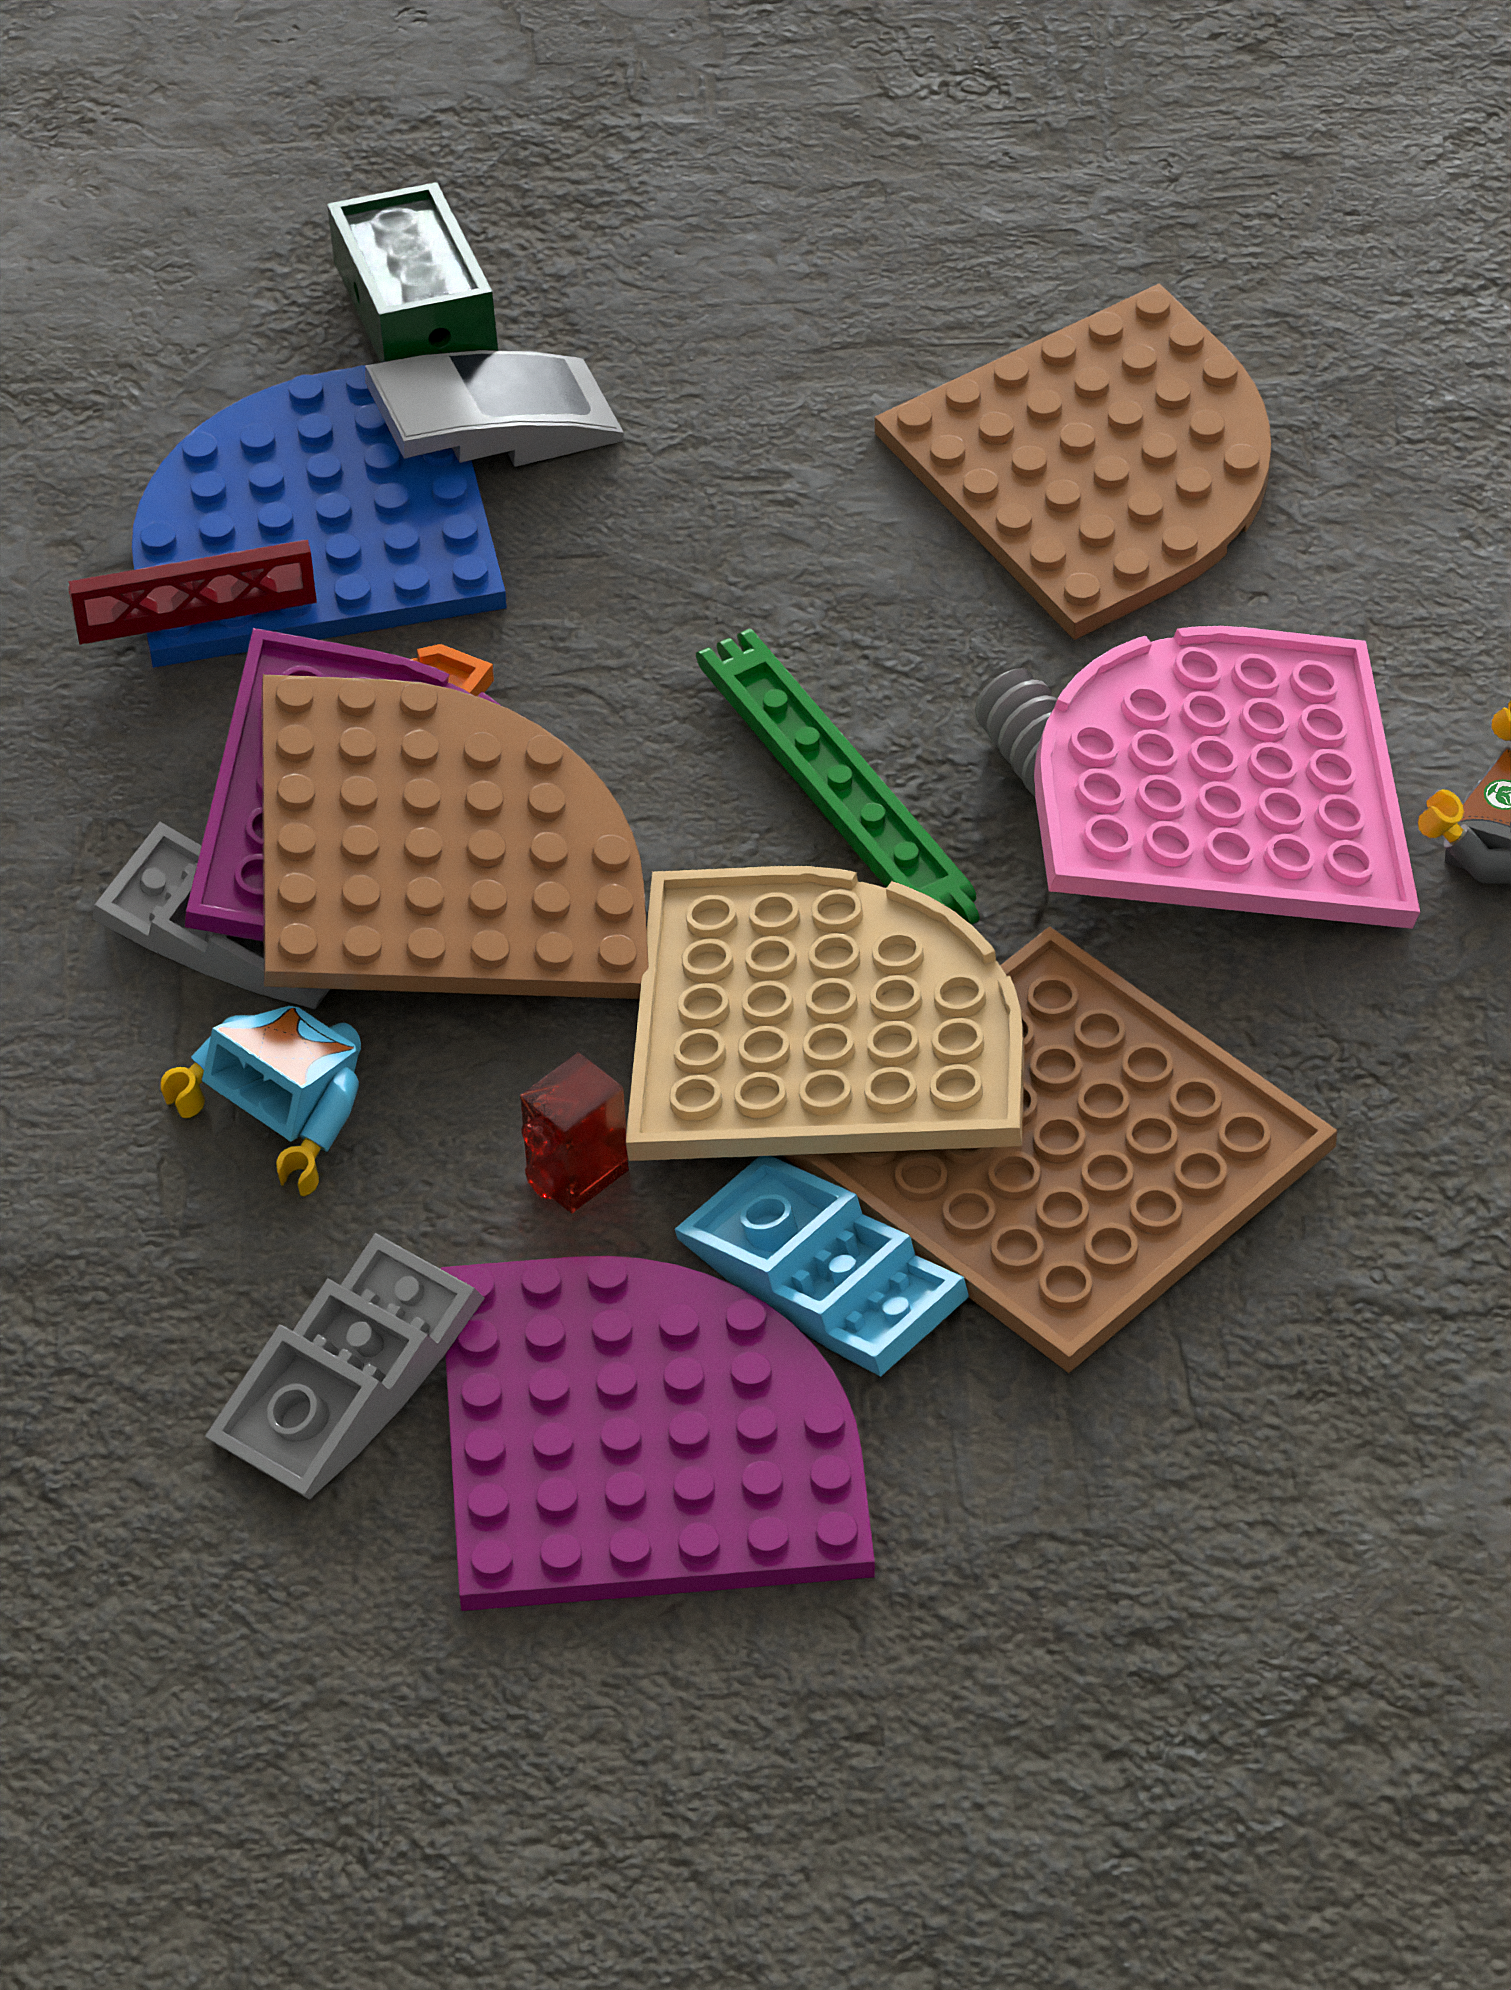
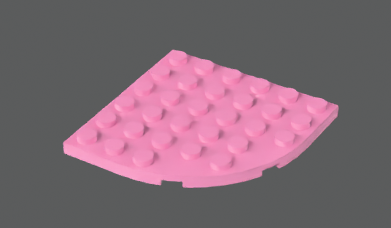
M1198 626L1179 628L1172 638L1150 642L1146 636H1142L1112 648L1094 659L1077 673L1059 695L1044 727L1036 753L1034 769L1035 799L1050 892L1413 929L1420 914V908L1366 641L1247 627Z

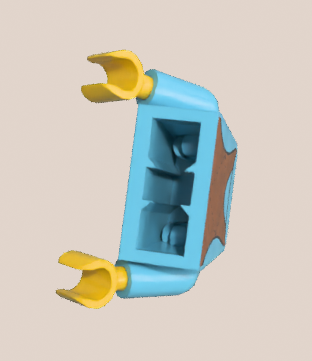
M287 1006L258 1015L231 1016L221 1025L212 1028L211 1036L191 1056L195 1063L189 1069L186 1067H176L165 1072L161 1078V1092L168 1105L175 1101V1106L182 1118H190L198 1114L204 1106L205 1097L200 1087V1084L204 1082L290 1142L301 1137L303 1142L300 1146H291L279 1154L276 1162L280 1184L284 1185L291 1172L303 1169L304 1171L301 1173L298 1181V1189L301 1196H307L316 1189L319 1183V1175L315 1163L320 1150L328 1152L352 1110L359 1088V1081L354 1072L361 1050V1041L358 1033L351 1025L338 1023L332 1027H327L299 1007Z

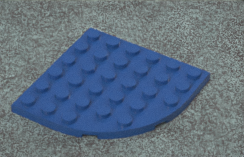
M366 365L314 375H300L290 381L249 395L219 411L179 442L162 461L150 479L139 502L133 524L132 555L134 570L308 539L317 603L146 633L153 668L248 652L253 628L320 640L507 608L506 592L472 460L459 463L452 448L404 459L365 383Z

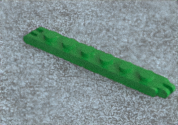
M749 628L737 634L740 648L731 638L718 642L717 651L721 660L709 647L696 652L697 663L703 673L886 888L891 881L902 884L928 895L947 906L971 925L979 922V913L973 903L976 901V892L971 882L752 629Z

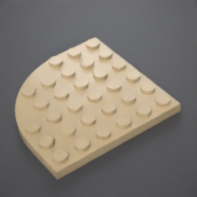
M770 866L652 872L647 920L649 968L643 974L641 981L626 1134V1148L629 1161L1022 1146L1024 1038L1021 1009L1016 989L1011 977L1005 974L997 962L995 950L991 944L970 923L952 909L928 895L891 881L887 888L858 882L857 872L812 866Z

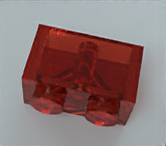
M577 1052L520 1095L523 1122L521 1132L524 1138L526 1156L525 1175L531 1187L541 1197L545 1199L553 1198L572 1214L629 1171L626 1148L624 1089L582 1054Z

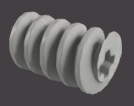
M1019 668L997 676L986 685L977 698L975 714L978 723L988 732L989 738L999 748L1000 753L1011 764L1014 772L1023 780L1025 787L1035 796L1034 769L1036 753L1044 727L1055 707L1057 699L1051 696V690L1043 681L1033 680L1032 673L1025 668Z

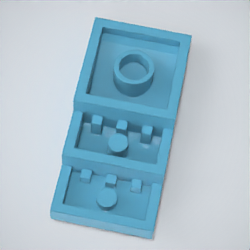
M759 1156L675 1228L679 1241L734 1286L767 1303L792 1322L802 1333L824 1347L880 1377L969 1297L963 1276L916 1256L910 1235L862 1214L857 1194L772 1156Z

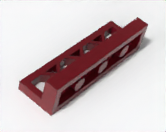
M308 539L68 581L70 602L79 645L317 603Z

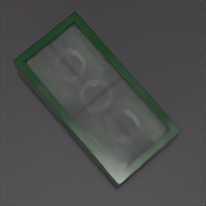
M437 182L327 204L335 266L381 363L430 354L478 350L498 351L492 290Z

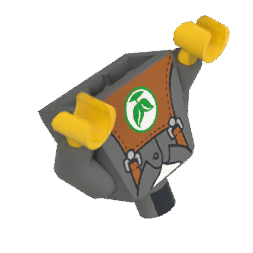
M1511 701L1508 703V709L1502 708L1492 719L1494 734L1506 741H1511ZM1506 746L1462 803L1453 792L1445 789L1439 790L1427 800L1428 809L1418 819V827L1423 835L1429 838H1437L1443 835L1446 838L1444 840V847L1446 848L1444 862L1466 869L1477 882L1482 884H1511V748Z

